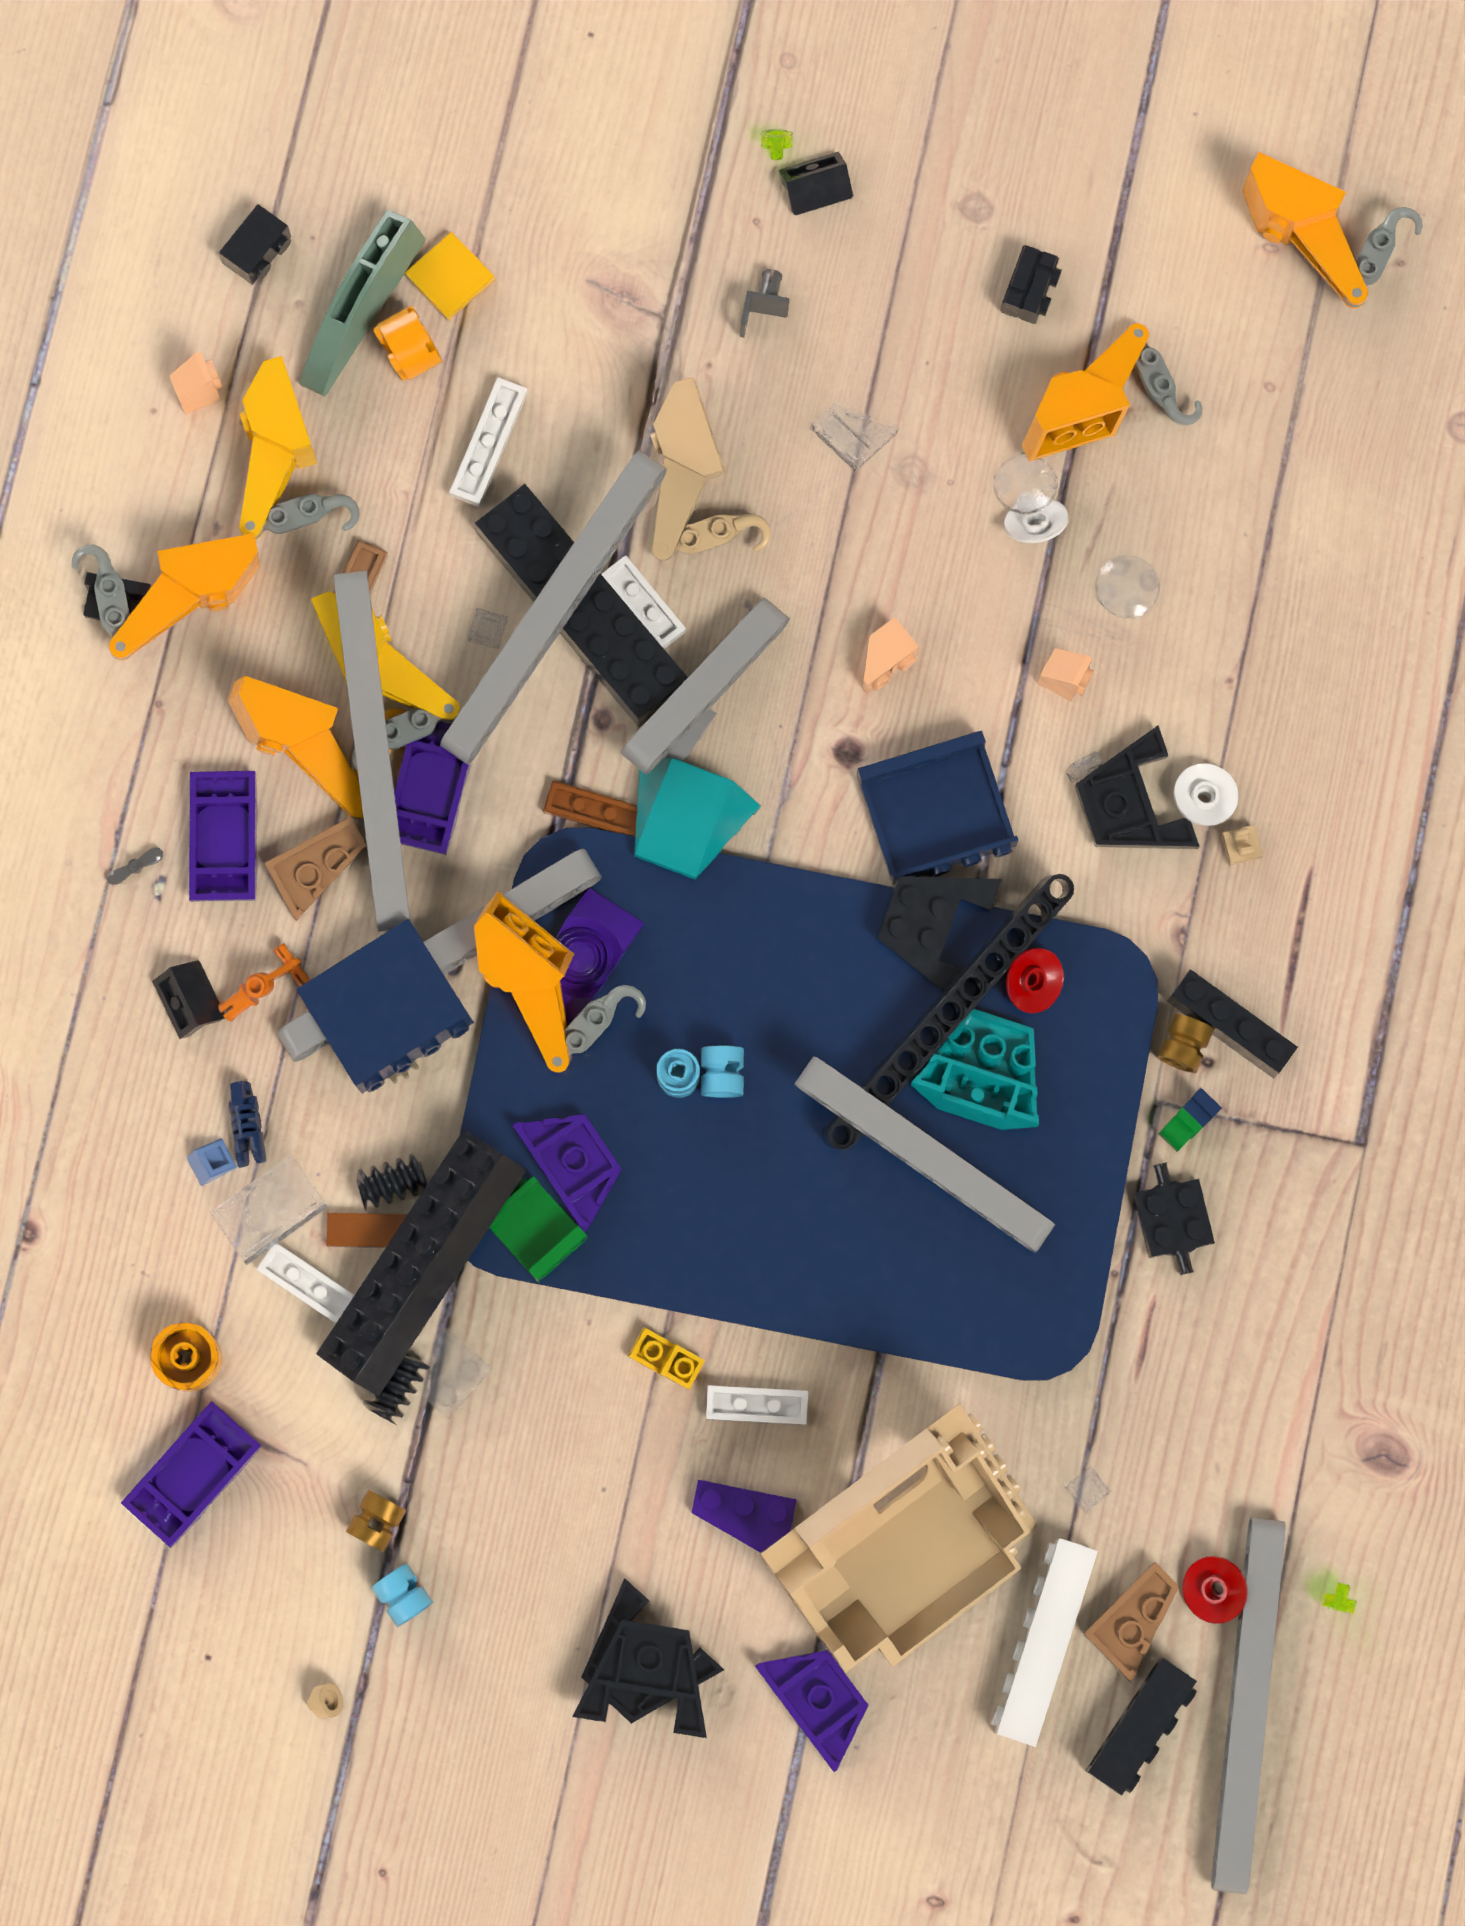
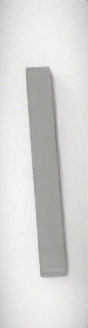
M813 1056L795 1082V1085L804 1093L1029 1250L1036 1253L1055 1226L1053 1222L819 1058Z

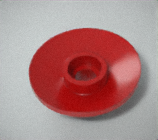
M1043 948L1026 950L1014 960L1008 971L1006 989L1010 1001L1017 1009L1026 1013H1039L1049 1008L1056 1001L1062 990L1064 980L1060 960L1054 953Z
M1207 1556L1195 1561L1188 1568L1183 1579L1182 1590L1187 1606L1194 1615L1205 1622L1213 1624L1229 1622L1242 1612L1246 1604L1248 1589L1245 1577L1234 1563L1223 1557ZM1216 1582H1220L1224 1588L1223 1593H1219L1216 1591Z

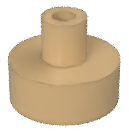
M333 1683L314 1687L310 1698L307 1700L308 1709L313 1711L320 1719L338 1716L343 1708L341 1691Z

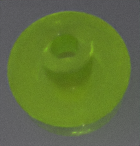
M771 129L761 132V147L770 149V158L772 160L783 159V149L793 146V133L791 131Z
M1337 1582L1335 1594L1324 1593L1321 1606L1354 1615L1357 1601L1348 1598L1350 1585Z

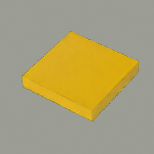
M450 232L405 272V277L447 321L453 318L495 280V276L453 232Z

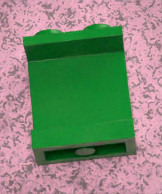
M533 1176L529 1180L524 1177L519 1181L512 1192L513 1195L508 1198L489 1228L539 1283L588 1239V1236L572 1221Z

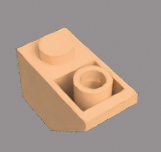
M201 351L191 356L169 376L185 414L221 400L217 390L223 387L211 359L208 361L204 360Z
M896 617L869 636L862 687L866 693L872 688L876 691L880 690L891 681V674L898 669L903 672L917 661L915 656L918 654L919 646Z
M1055 648L1037 684L1072 702L1076 693L1082 696L1094 670L1089 667L1093 658L1084 654Z

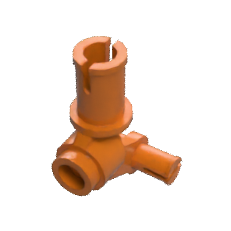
M285 943L273 950L283 966L269 974L259 972L249 976L246 984L242 983L239 986V991L218 1005L221 1013L225 1010L228 1011L223 1015L225 1019L232 1022L251 1005L257 1006L259 1004L258 998L271 994L274 989V981L290 973L299 987L311 980L300 966L302 964L301 960L298 957L294 958Z

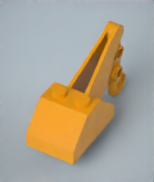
M243 676L235 681L228 702L248 742L257 745L256 750L264 754L274 756L275 752L280 753L283 751L349 817H352V819L363 818L358 771L355 767L352 771L329 729L333 726L338 708L248 676ZM400 708L389 709L384 712L385 721L407 711Z

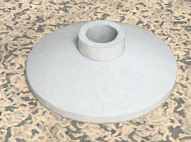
M1037 498L1014 506L1005 517L1004 527L1006 533L1016 541L1039 543L1059 535L1066 528L1069 517L1067 509L1060 502L1047 498Z
M1206 763L1196 764L1185 769L1178 777L1173 793L1175 804L1180 813L1189 821L1202 826H1214L1226 821L1234 813L1239 798L1237 785L1231 775L1216 765ZM1199 795H1205V796H1207L1208 799H1209V802H1208V803L1201 802V801L1199 800L1198 796H1199Z

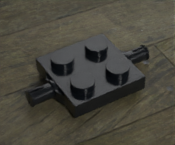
M1167 1162L1156 1164L1153 1167L1158 1185L1152 1189L1133 1194L1148 1257L1176 1256L1180 1275L1190 1274L1194 1270L1189 1253L1196 1248L1215 1243L1199 1179L1186 1182L1171 1181Z

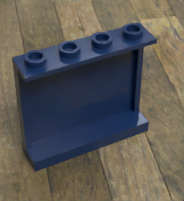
M982 730L857 769L856 776L892 885L895 884L897 876L919 877L931 873L932 877H937L951 871L950 867L961 863L963 867H970L982 862L981 857L994 854L995 858L1008 855L1013 852L1012 848L1017 846L1019 840L1017 836H1014L985 749L986 741Z
M406 919L296 989L352 1082L362 1094L366 1091L373 1092L379 1089L385 1083L384 1080L394 1073H404L413 1066V1061L423 1055L427 1057L434 1054L441 1048L443 1042L451 1037L453 1039L461 1037L469 1030V1026L474 1023L409 919Z

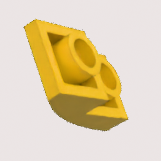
M644 1327L627 1356L690 1390L705 1362L702 1358Z

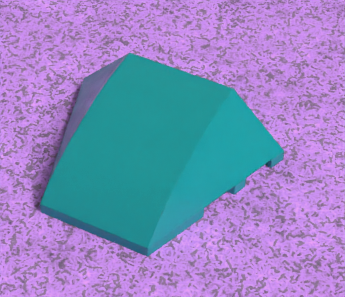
M663 758L647 775L639 769L634 857L696 880L717 857L728 841L734 835H737L748 819L757 813L761 805L730 779L675 758Z
M973 1009L947 1038L937 1053L931 1057L926 1067L912 1081L911 1086L937 1109L1000 1130L1038 1127L1039 1114H1037L1034 1028Z

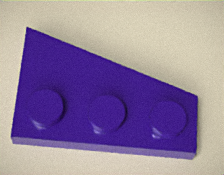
M698 1480L691 1513L762 1553L791 1531L797 1499Z

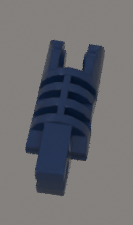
M248 1081L230 1083L231 1101L229 1102V1113L231 1114L230 1120L234 1134L233 1140L237 1165L239 1168L249 1165L248 1142L251 1144L252 1154L256 1163L266 1162L257 1096H253L251 1083Z

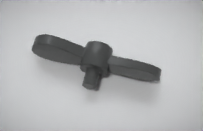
M151 848L139 859L130 860L127 866L115 869L108 875V883L118 885L131 874H139L144 867L158 863L163 858V851L160 848Z

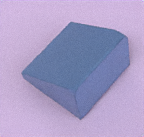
M222 1138L195 1149L187 1157L201 1186L237 1168Z

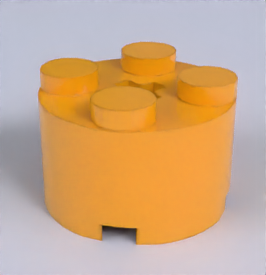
M412 305L378 323V326L373 328L380 343L389 354L387 356L393 368L398 372L403 382L407 379L410 381L443 362L425 326L419 321L418 318L420 317Z
M176 1323L167 1326L156 1336L151 1348V1367L156 1377L165 1385L182 1392L198 1391L211 1384L217 1377L223 1362L221 1347L215 1336L203 1327L193 1323ZM183 1350L187 1352L193 1351L190 1356L192 1359L190 1364L185 1362L180 1364L183 1359L180 1353Z

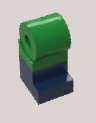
M1200 1088L1158 1134L1178 1152L1222 1107Z

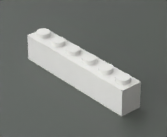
M1057 1538L1055 1544H1048L1043 1562L1048 1563L1045 1576L1038 1575L1033 1590V1595L1038 1596L1034 1609L1028 1607L1022 1627L1028 1629L1024 1641L1018 1640L1013 1652L1012 1659L1017 1661L1014 1673H1007L1001 1692L1006 1693L1003 1707L997 1705L993 1714L991 1725L996 1726L994 1733L1036 1747L1098 1551L1061 1538Z

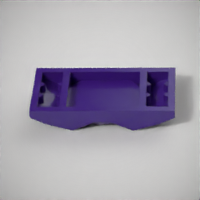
M440 721L437 723L433 733L406 745L394 794L401 845L447 855L471 763H464L440 747L445 733L452 724Z
M256 771L190 772V902L256 901L258 869Z
M591 888L587 890L574 907L555 937L574 953L564 977L560 980L567 1026L589 1002L596 998L644 926L642 921Z
M211 1401L124 1498L121 1504L167 1546L172 1548L201 1518L221 1492L240 1474L262 1445Z

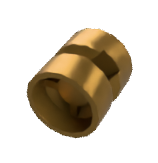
M1174 1014L1167 1031L1171 1037L1163 1041L1157 1058L1176 1069L1188 1073H1197L1204 1056L1200 1050L1207 1048L1214 1031L1213 1028L1192 1017Z
M368 1490L360 1504L362 1513L354 1515L345 1532L384 1552L393 1536L390 1529L398 1527L406 1509ZM371 1517L382 1522L377 1530L368 1526Z

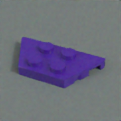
M581 1114L566 1118H549L526 1123L517 1122L512 1125L579 1227L584 1232L587 1231L622 1171L587 1116Z
M819 1651L755 1665V1668L832 1771H837L869 1705L829 1651Z

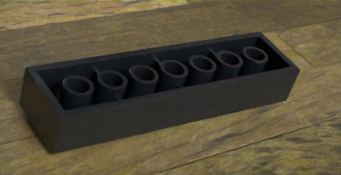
M523 484L474 523L477 535L533 602L537 599L574 544V541L526 484ZM600 573L560 634L634 723L641 727L688 677Z
M463 1129L316 1355L354 1383L379 1396L527 1170Z

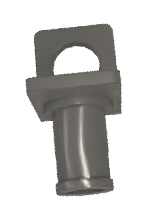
M771 269L764 270L762 272L760 291H747L741 319L740 337L745 338L750 312L784 318L788 317L790 299L778 296L783 277L779 271L774 270L773 280L770 281Z

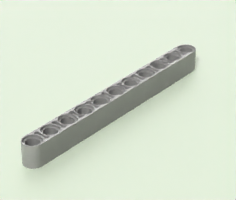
M641 451L633 455L445 733L440 747L466 764H470L475 759L666 475L667 468Z
M366 570L334 574V584L376 921L379 932L390 930L406 919L410 920Z
M580 849L503 895L535 921L596 884L602 876L586 849ZM485 906L424 942L444 975L477 956L474 925ZM310 1011L289 1022L277 1032L293 1062L303 1060L329 1044Z
M1251 1517L1248 1525L1243 1570L1248 1596L1238 1618L1211 1877V1889L1215 1891L1247 1894L1249 1888L1285 1542V1521Z

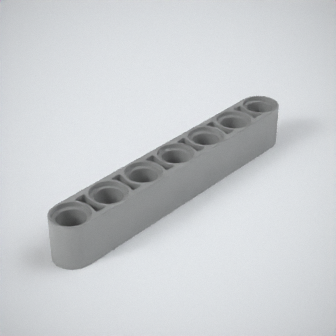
M763 598L624 746L621 754L644 774H649L786 627L790 618L766 598Z

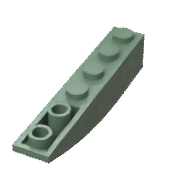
M386 210L349 268L322 321L299 381L302 387L324 397L328 394L426 240L411 219Z

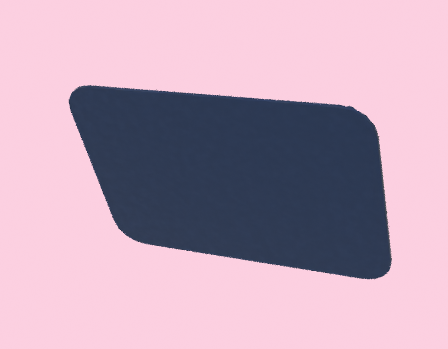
M564 828L542 837L524 854L515 874L512 889L571 853L580 849H586L602 876L590 888L644 923V926L594 1000L607 995L617 986L629 985L634 986L644 995L646 1008L643 1015L638 1018L635 1015L638 1009L637 1001L632 997H623L617 1003L610 1025L586 1051L571 1054V1061L566 1070L563 1072H553L547 1067L546 1061L512 993L504 992L499 987L491 986L460 1134L463 1129L526 1169L527 1171L522 1178L525 1177L529 1180L534 1176L577 1226L579 1225L512 1125L517 1122L526 1123L585 1114L622 1171L589 1229L585 1231L588 1239L539 1283L490 1228L468 1259L474 1267L497 1277L1019 1381H1048L1071 1371L1090 1352L1101 1321L1158 1008V979L1148 956L1129 938L1105 928L1053 918L1026 950L1043 948L1054 953L1060 960L1064 980L1062 990L1056 1001L1049 1008L1039 1013H1026L1017 1009L1007 994L1006 980L1008 969L974 1008L1034 1028L1037 1114H1039L1038 1127L1000 1130L937 1109L911 1086L912 1081L922 1072L929 1063V1060L888 1105L896 1113L1055 1224L1039 1250L1035 1253L865 1134L849 1149L838 1150L828 1147L823 1141L822 1130L835 1113L795 1085V1082L814 1056L860 1086L942 993L940 989L876 939L893 887L719 853L698 878L694 880L634 857L635 836L594 828ZM587 890L538 918L535 922L555 938L565 920ZM960 900L939 961L963 969L1013 913V910L993 906L991 910H987ZM1028 913L1031 921L1035 923L1039 921L1041 916ZM1011 929L1007 933V942L1012 947H1015L1020 939L1018 932ZM992 953L988 954L985 958V966L988 970L993 972L998 966V959ZM967 978L963 989L967 995L972 996L977 988L976 982L972 978ZM949 1002L945 1003L942 1007L941 1012L944 1019L949 1021L955 1015V1008ZM924 1027L920 1032V1040L923 1044L929 1045L934 1035L929 1027ZM708 1046H736L744 1048V1068L739 1070V1074L744 1076L743 1096L715 1098L701 1095V1076L706 1073V1070L701 1067V1048ZM673 1049H683L690 1052L697 1059L700 1067V1078L697 1088L690 1095L683 1098H675L665 1094L657 1081V1064L666 1052ZM904 1051L898 1057V1064L903 1070L908 1069L912 1063V1058L908 1052ZM881 1076L876 1082L877 1091L882 1095L890 1089V1082L885 1076ZM840 1125L833 1130L832 1137L837 1144L844 1142L847 1133L845 1128Z

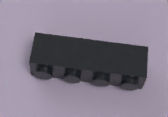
M1191 969L1167 1000L1169 1004L1186 1016L1197 1019L1212 1027L1214 1030L1212 1035L1273 1079L1281 1072L1298 1048V1046Z
M1159 1657L1085 1771L1121 1796L1125 1791L1131 1793L1141 1778L1137 1772L1145 1762L1149 1765L1157 1755L1160 1747L1156 1743L1162 1734L1168 1736L1176 1726L1179 1719L1175 1717V1714L1181 1705L1187 1707L1195 1697L1197 1690L1193 1687L1197 1681L1166 1659Z

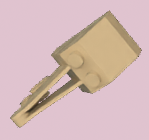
M689 377L673 383L653 423L655 432L650 434L655 451L658 452V455L663 453V466L667 468L666 475L660 486L652 544L653 555L657 559L665 561L672 558L678 550L686 554H696L730 542L743 529L751 526L759 528L762 533L761 541L753 547V550L758 552L764 549L769 543L771 530L767 521L755 514L743 516L716 515L687 525L706 480L725 475L726 471L696 381L693 377Z

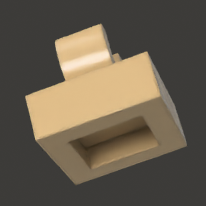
M1254 825L1226 831L1221 834L1229 866L1262 858L1263 855Z

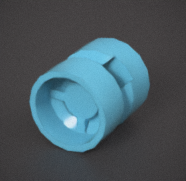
M708 1046L701 1048V1067L706 1070V1073L701 1076V1095L715 1098L743 1096L744 1076L739 1074V1070L744 1068V1048L736 1046Z
M673 1049L666 1052L660 1058L657 1064V1081L665 1094L675 1098H683L690 1095L697 1088L700 1078V1067L697 1059L690 1052L683 1049Z
M408 1563L400 1566L371 1587L379 1601L389 1605L387 1613L396 1627L403 1625L434 1603L424 1587H417L415 1585L418 1578Z

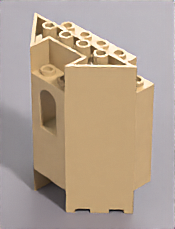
M960 1403L759 1555L788 1593L794 1605L846 1673L877 1649L889 1664L894 1667L1022 1569L1015 1559L1018 1551L1014 1545L1028 1535L1030 1530L1036 1527L1037 1524L1017 1494L1022 1489L1010 1474L1005 1475L1009 1471L1008 1467L998 1454L993 1456L992 1453L996 1450L995 1446L985 1434H979L983 1427L972 1413L967 1415ZM926 1465L923 1476L916 1483L879 1511L875 1509L874 1503Z

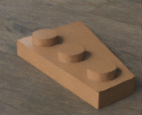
M349 817L264 864L294 919L297 921L367 845L352 817Z
M1153 1562L1083 1632L1091 1643L1130 1683H1132L1144 1655H1146L1151 1641L1179 1588L1178 1584L1156 1562Z

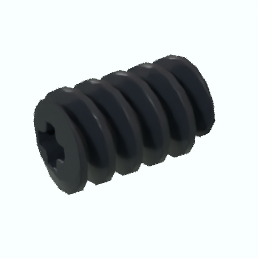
M413 1154L409 1155L408 1165H405L401 1158H397L396 1169H393L387 1161L384 1162L382 1173L379 1172L375 1165H372L370 1176L368 1177L362 1169H358L356 1180L365 1211L367 1210L368 1200L377 1208L380 1207V1197H383L388 1204L393 1203V1193H396L402 1201L405 1200L406 1189H409L412 1195L416 1197L418 1196L419 1186L421 1185L423 1189L427 1186L421 1161L419 1162Z
M406 1354L381 1394L377 1396L370 1392L375 1401L364 1400L363 1405L369 1411L397 1425L391 1418L392 1416L401 1418L404 1416V1413L398 1407L399 1404L409 1406L411 1403L405 1396V1393L416 1394L418 1391L411 1382H423L424 1380L418 1369L429 1370L430 1366Z

